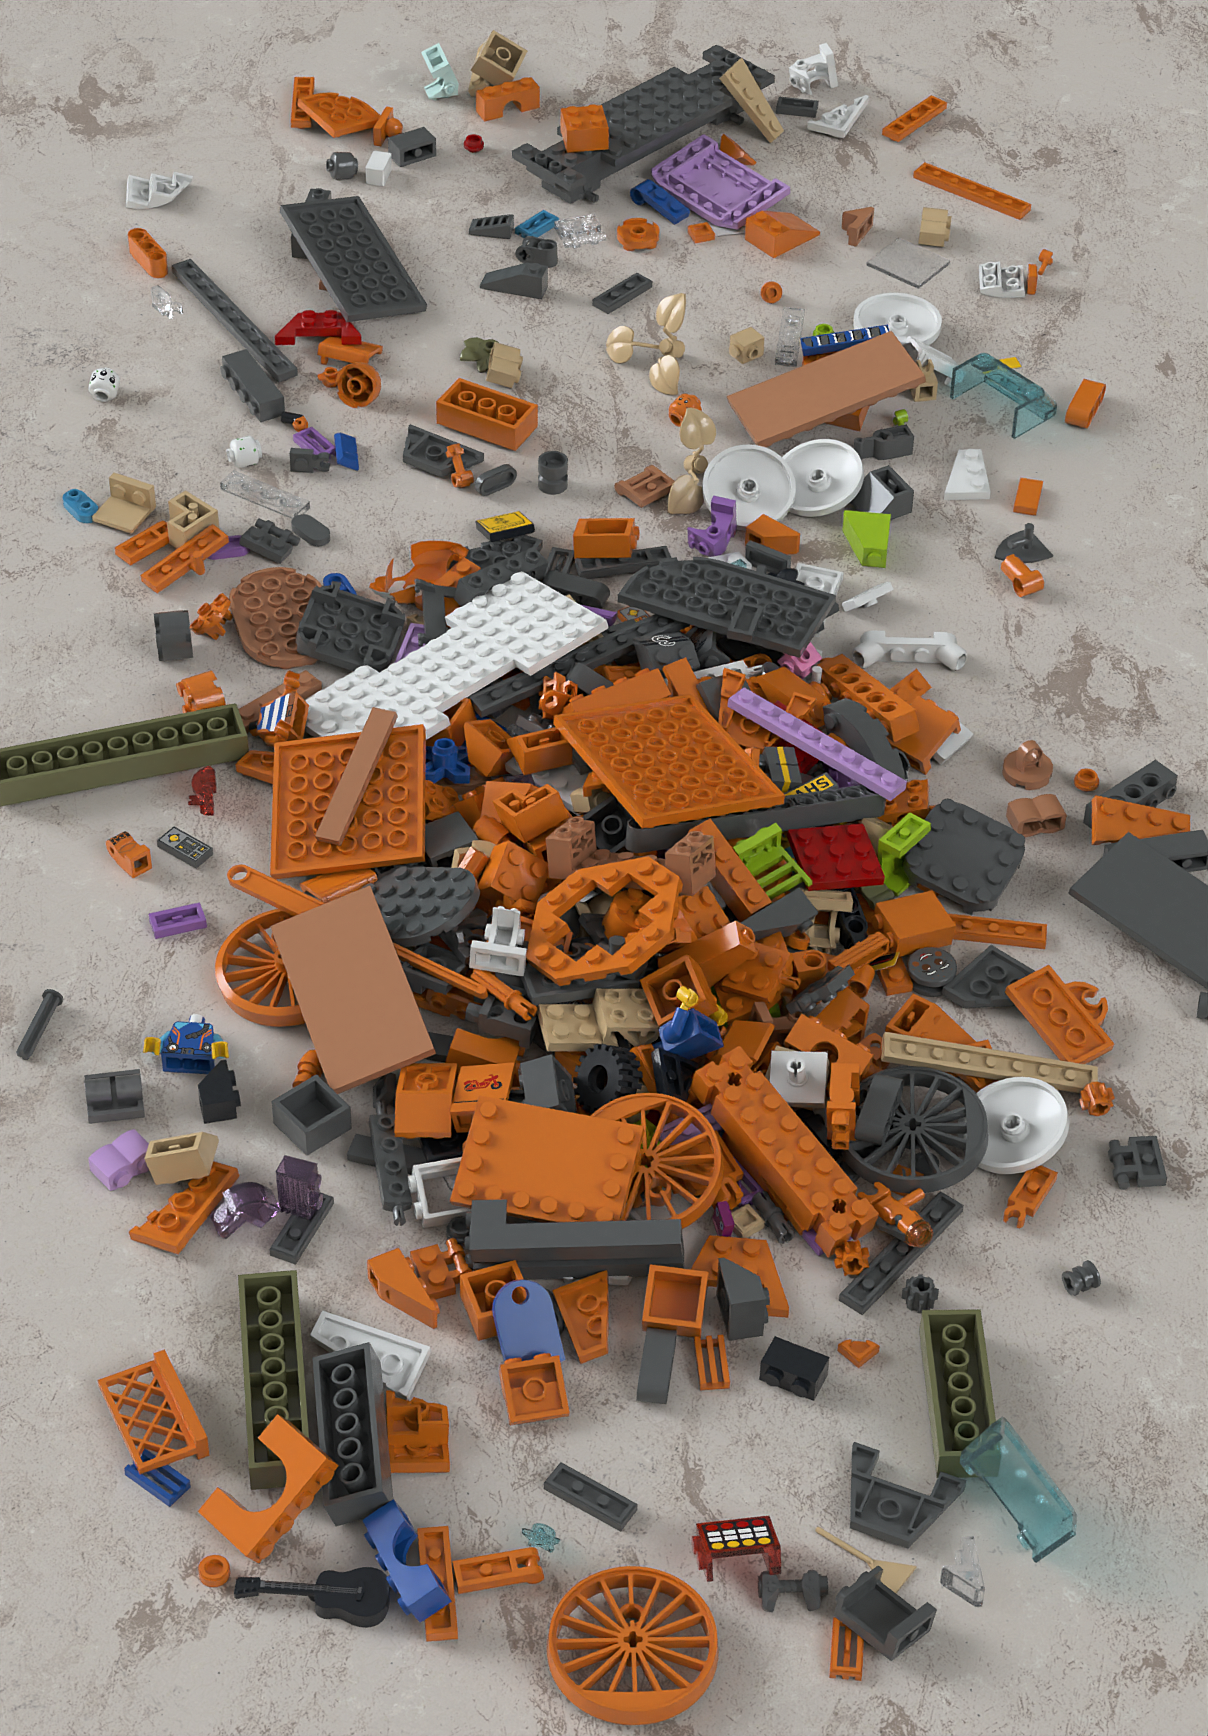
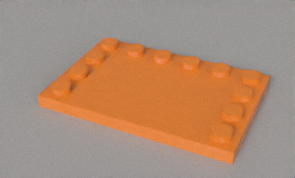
M479 1095L450 1203L451 1205L471 1209L472 1200L507 1199V1216L542 1223L622 1221L645 1132L644 1126Z

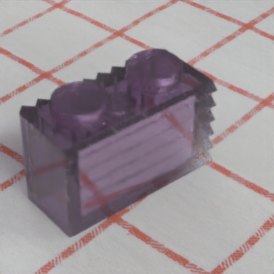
M284 1155L275 1171L279 1210L281 1213L296 1214L297 1217H306L308 1220L312 1218L315 1210L321 1208L323 1194L320 1193L319 1188L322 1176L317 1171L318 1163Z

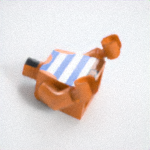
M290 670L287 671L284 677V685L286 686L283 694L277 699L263 704L259 720L249 724L251 735L254 737L260 736L266 745L274 748V743L300 740L304 737L309 705L297 693V689L300 687L298 680L300 674Z

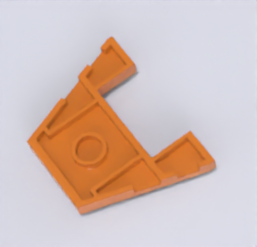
M724 668L718 723L742 749L749 747L764 749V747H775L783 738L727 706L728 698L742 689L746 677L745 674ZM794 691L785 711L802 720L814 708L816 698Z
M709 1235L691 1270L708 1272V1287H717L718 1258H726L760 1276L762 1287H767L769 1291L770 1305H766L768 1316L788 1318L789 1305L767 1240Z

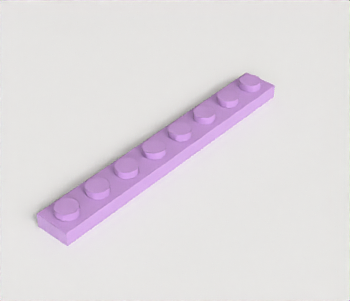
M742 688L728 698L727 706L887 800H893L906 789L907 781L752 691Z

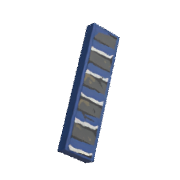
M888 324L800 338L803 356L842 351L889 332Z

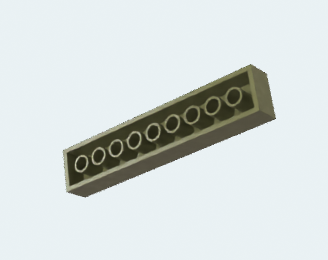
M237 704L223 705L0 748V807L240 760L249 751L248 736Z

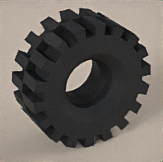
M596 1044L593 1045L594 1049L588 1048L585 1051L587 1056L582 1055L579 1061L582 1064L581 1066L576 1065L575 1071L578 1072V1076L573 1077V1083L577 1084L574 1094L580 1096L577 1102L583 1105L582 1109L593 1114L603 1105L617 1098L636 1094L637 1089H642V1084L638 1083L639 1078H643L642 1072L638 1071L641 1064L639 1061L634 1060L637 1056L629 1052V1049ZM606 1073H608V1081L604 1088V1078Z

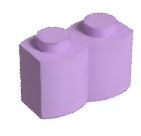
M135 1129L129 1130L116 1138L112 1144H107L96 1150L88 1158L90 1171L110 1191L122 1188L130 1182L133 1176L149 1171L144 1160L149 1143Z

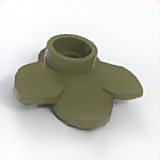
M478 337L465 340L464 345L466 347L460 354V361H476L477 369L480 373L487 371L494 342L498 341L493 339L483 340Z

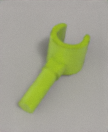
M905 409L895 411L894 425L901 426L908 422V414Z

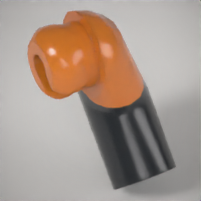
M286 411L282 412L281 422L292 424L297 432L308 428V422L304 415Z

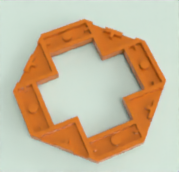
M649 856L576 870L537 902L526 959L532 967L558 986L570 985L572 980L581 978L585 982L604 979L607 974L619 972L620 975L632 974L674 938L675 930L673 923L677 919L680 904L678 895L682 892L683 887L680 877ZM634 881L655 895L654 898L650 899L638 910L641 917L650 924L613 955L599 945H596L579 960L575 961L554 946L555 943L571 931L568 924L559 917L596 887L612 897L629 882Z

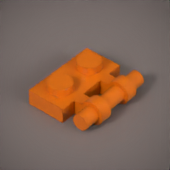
M450 1238L446 1241L448 1250L444 1252L440 1251L438 1244L410 1251V1259L417 1276L424 1280L428 1296L435 1298V1300L456 1294L455 1284L460 1283V1274L473 1271L466 1263V1253L463 1246L459 1245L455 1238ZM454 1263L456 1270L449 1272L447 1265Z

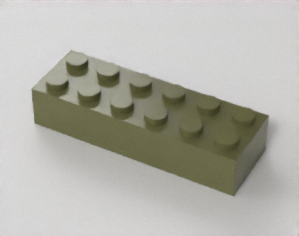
M981 1309L922 1310L919 1336L936 1478H938L940 1471L958 1478L997 1477L1001 1454Z

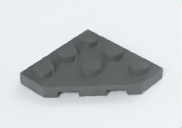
M521 535L504 542L500 540L483 542L481 547L469 549L466 546L468 555L465 558L483 569L532 547H535L540 552L543 548V540ZM453 560L450 564L449 569H451L458 561Z
M990 945L956 975L951 982L943 987L942 995L962 1008L1015 1006L1005 993L1006 987L1035 972V970Z

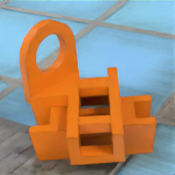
M558 672L554 673V679L544 676L543 691L539 692L541 698L538 707L539 710L543 711V719L554 720V715L561 714L564 711L563 708L570 703L569 700L577 696L578 684L572 681L566 682V677Z

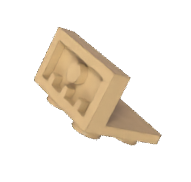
M113 472L109 477L111 496L92 516V520L128 533H133L156 508L154 485Z

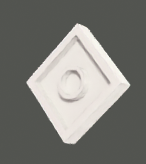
M772 1051L770 1083L790 1107L825 1108L828 1053Z

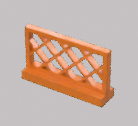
M165 1349L153 1353L154 1360L98 1380V1386L139 1474L195 1454L198 1460L210 1456L208 1437ZM152 1372L154 1376L150 1385L137 1381L139 1376ZM115 1384L126 1386L122 1395L110 1392L108 1387ZM132 1388L145 1392L141 1401L128 1397ZM152 1394L164 1397L160 1407L147 1403ZM123 1404L136 1408L132 1417L119 1413ZM143 1410L156 1414L152 1423L138 1419ZM162 1416L175 1420L171 1429L158 1425ZM134 1426L147 1430L143 1439L130 1436ZM153 1432L167 1436L162 1445L149 1442ZM173 1438L185 1441L187 1445L178 1450L168 1448ZM144 1448L158 1452L155 1458L142 1462L140 1457Z

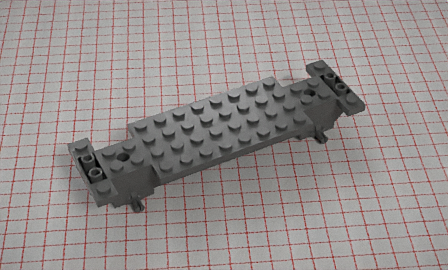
M712 46L703 51L702 57L703 60L710 64L690 74L683 72L679 68L672 67L601 104L609 127V145L606 150L567 153L564 141L562 140L540 151L526 143L512 150V158L525 165L527 171L541 179L542 188L571 204L579 199H588L595 203L599 200V195L593 192L600 188V181L709 122L716 126L725 121H733L738 125L742 124L744 117L738 114L743 112L744 109L719 79L741 57L724 49L722 46ZM743 59L760 90L775 83V75ZM561 126L557 127V135L562 137Z

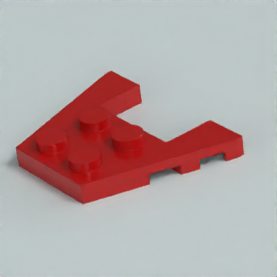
M305 310L302 313H297L275 335V345H295L296 337L341 336L342 345H362V336L351 322H346L341 312L335 310H327L324 313Z

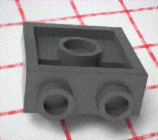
M429 942L422 944L413 951L463 976L471 969L469 964L464 965L454 952ZM406 961L401 963L412 992L422 994L429 988L446 995L454 987L411 966Z

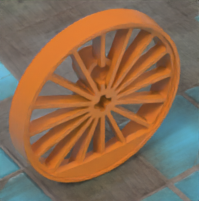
M280 909L261 913L238 926L223 942L215 962L216 980L229 1007L238 1015L251 1022L275 1027L295 1026L305 1023L299 1004H295L294 990L274 935L272 933L270 938L265 929L270 928L274 924L294 917ZM259 933L274 954L247 941V939ZM239 947H241L257 955L260 958L237 956L233 954ZM228 965L253 967L226 973ZM252 979L234 989H231L227 984ZM288 981L291 1006L277 1007ZM263 986L249 1001L241 998V996ZM276 987L269 1007L258 1005Z
M659 1093L631 1094L617 1098L600 1107L591 1116L627 1123L626 1118L641 1113V1124L645 1129L642 1140L643 1149L640 1148L631 1184L634 1181L635 1183L625 1206L622 1221H627L642 1183H645L647 1220H651L650 1204L657 1207L666 1206L671 1215V1218L668 1219H681L682 1229L699 1219L714 1202L720 1190L724 1173L721 1147L717 1135L706 1117L687 1102ZM645 1111H663L650 1146L647 1149ZM669 1113L684 1118L657 1146ZM691 1123L702 1133L666 1149ZM706 1141L710 1144L713 1154L672 1157ZM714 1163L711 1177L672 1167ZM666 1174L706 1185L707 1188L700 1198H696ZM657 1186L666 1188L665 1191L661 1190L659 1194L652 1192V1189ZM672 1189L690 1202L692 1206L682 1213L676 1214L670 1203Z
M624 1566L597 1572L577 1583L565 1594L556 1607L551 1619L547 1639V1660L555 1683L575 1706L589 1715L607 1722L623 1725H645L664 1721L682 1713L705 1693L712 1682L718 1664L717 1629L709 1607L702 1597L687 1583L657 1569ZM628 1587L629 1603L619 1609L610 1590ZM633 1587L652 1590L645 1608L634 1603ZM602 1592L617 1623L587 1599ZM659 1592L674 1598L670 1604L646 1624V1620ZM682 1604L693 1613L691 1616L657 1628ZM580 1606L606 1628L569 1615ZM635 1618L638 1622L635 1623L634 1620H630V1623H628L625 1619ZM697 1624H701L706 1635L698 1637H665ZM562 1626H566L599 1638L558 1639ZM707 1647L709 1653L707 1660L702 1661L666 1648ZM601 1649L564 1664L561 1663L558 1655V1650ZM609 1658L581 1685H577L568 1675V1673ZM661 1659L700 1671L701 1673L693 1683H689ZM621 1662L608 1691L589 1690L617 1663ZM648 1662L681 1689L662 1690ZM637 1666H641L653 1691L637 1692ZM626 1667H631L632 1692H616Z

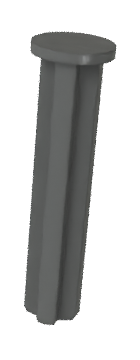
M46 989L43 992V1001L16 1051L17 1056L22 1057L24 1060H28L32 1056L56 1007L63 1003V996L53 989Z

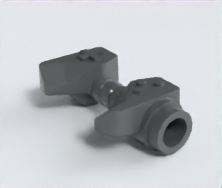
M808 1570L807 1573L803 1574L802 1579L778 1580L776 1574H771L770 1571H763L758 1576V1597L762 1598V1609L767 1612H773L778 1593L802 1592L808 1611L817 1610L821 1605L820 1596L828 1595V1577L821 1576L816 1570Z

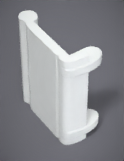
M911 336L907 337L905 343L918 350L917 360H920L922 367L928 364V359H931L934 370L948 376L945 380V385L950 387L955 381H960L964 370L952 357Z

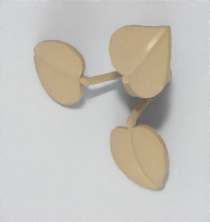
M679 293L668 296L659 303L656 311V320L659 325L664 326L663 332L669 337L662 340L659 345L633 341L634 331L626 326L615 328L608 336L606 342V350L612 361L620 364L626 363L631 358L633 346L659 349L665 356L659 357L658 363L652 365L649 378L656 390L669 395H678L680 367L676 358L683 356L685 345L682 341L676 340L677 336L671 333H676L682 326L686 308V294Z
M695 408L686 409L679 435L685 447L693 450L699 449L693 451V455L687 456L684 460V468L689 475L679 476L671 487L668 497L669 514L694 513L704 503L702 487L697 485L699 479L696 474H702L706 471L708 461L699 454L704 450V445H710L714 442L716 427L707 414Z

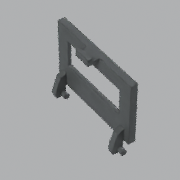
M421 579L414 580L415 592L419 593L422 590L424 633H418L419 647H422L423 643L426 645L429 641L446 633L444 597L454 598L455 587L434 585Z

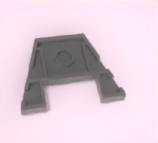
M854 1442L851 1458L850 1529L908 1549L965 1490L967 1480L941 1471L930 1496L871 1476L879 1459L880 1450Z

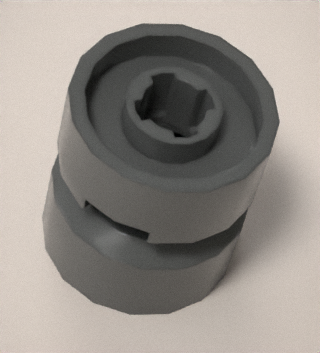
M559 451L542 453L538 458L539 490L550 495L563 493L568 487L567 456Z

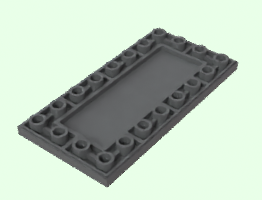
M1128 832L1070 887L1068 894L1208 990V885Z

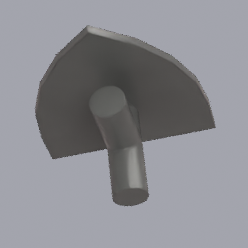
M1027 523L1024 530L1008 536L1001 542L994 558L1004 561L1007 556L1014 554L1023 563H1033L1052 558L1053 554L1034 535V525Z

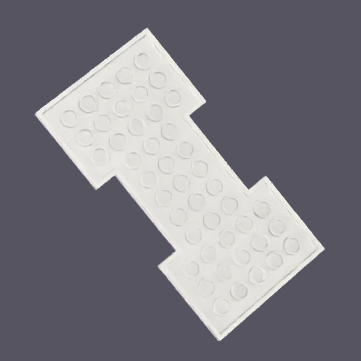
M522 571L515 573L511 576V580L504 584L493 586L485 595L475 597L472 602L455 609L451 614L447 615L445 620L451 629L445 634L429 641L425 646L409 653L408 656L389 665L388 668L380 673L368 665L360 666L354 672L336 680L334 684L316 692L314 696L305 700L309 705L305 731L314 738L362 732L372 708L375 707L397 713L398 718L393 728L424 724L427 740L451 725L448 716L442 712L516 667L530 676L608 629L607 620Z

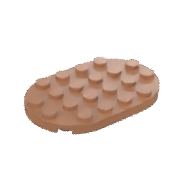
M273 567L261 569L244 576L241 579V583L236 588H232L229 595L231 602L230 612L233 616L232 619L242 647L250 657L260 663L280 667L284 670L313 665L318 661L308 655L299 654L296 643L299 622L302 620L312 590L316 585L318 587L322 586L316 578L310 574L304 576L296 573V569Z

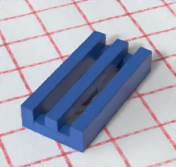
M144 1449L141 1454L142 1462L156 1457L147 1449ZM134 1461L131 1466L128 1464L124 1468L125 1476L169 1507L191 1488L190 1480L168 1464L146 1473L154 1481L172 1491V1494H169L143 1474H139Z

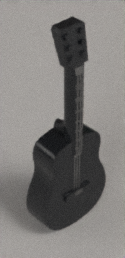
M362 1567L347 1572L323 1571L318 1576L316 1584L261 1580V1577H238L234 1589V1598L236 1599L259 1596V1593L308 1596L311 1601L315 1602L316 1614L320 1618L341 1619L351 1625L363 1628L380 1624L385 1619L390 1605L387 1576L383 1571L373 1567Z

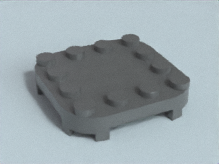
M332 581L331 585L321 587L316 585L312 590L302 620L299 622L296 635L297 652L301 655H308L314 659L352 671L364 665L372 667L379 673L388 668L405 622V613L402 614L395 606L396 601L387 598L386 603L383 604L340 590L341 582Z
M948 798L943 799L940 804L936 805L929 812L925 819L931 823V831L904 856L902 867L909 878L908 883L914 888L921 884L964 906L962 911L964 913L972 915L973 912L986 911L988 909L992 911L997 906L999 898L1016 870L1020 867L1025 852V837L1012 828L964 804L954 802Z

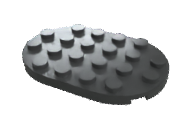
M402 866L393 873L377 880L374 884L369 883L362 887L371 886L392 942L402 947L421 945L432 941L431 937L437 936L443 931L449 932L471 913L480 896L478 882L474 875L461 867L407 868Z

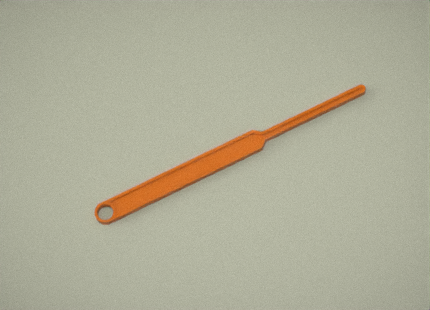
M243 864L235 865L227 872V878L232 887L293 916L326 904ZM237 873H247L243 879H232L233 876ZM393 943L399 960L406 961L411 966L480 999L488 997V991L484 985Z

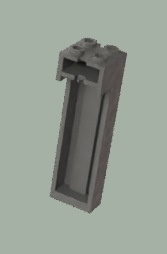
M507 1199L472 1200L471 1212L466 1213V1227L470 1230L469 1236L465 1237V1253L468 1254V1267L474 1271L516 1260L524 1280L563 1279V1277L586 1278L607 1270L608 1276L647 1277L650 1264L684 1269V1243L681 1219L507 1224Z

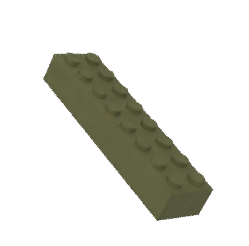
M297 1270L238 1275L251 1490L279 1488L286 1485L287 1476L283 1462L258 1439L277 1414L291 1422L309 1438Z

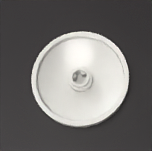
M884 293L872 296L858 305L854 313L853 326L855 330L888 324L889 331L894 333L906 351H914L917 349L905 343L907 337L911 336L927 345L932 344L941 332L942 318L937 308L925 299L905 293Z
M832 439L808 441L794 447L782 457L790 466L795 478V497L789 511L793 514L817 517L833 513L850 503L862 487L864 469L861 459L851 446L841 441Z
M749 444L730 447L715 456L706 468L702 484L703 498L710 512L713 495L736 500L737 530L746 531V527L762 514L778 522L781 521L790 511L796 491L794 474L788 463L780 455L768 448Z
M1012 1077L994 1082L976 1093L986 1112L989 1135L987 1150L981 1163L978 1165L979 1168L997 1174L1025 1172L1045 1163L1063 1145L1069 1131V1113L1061 1094L1050 1084L1030 1077ZM966 1117L960 1118L958 1123H966ZM958 1134V1137L966 1140L967 1134Z

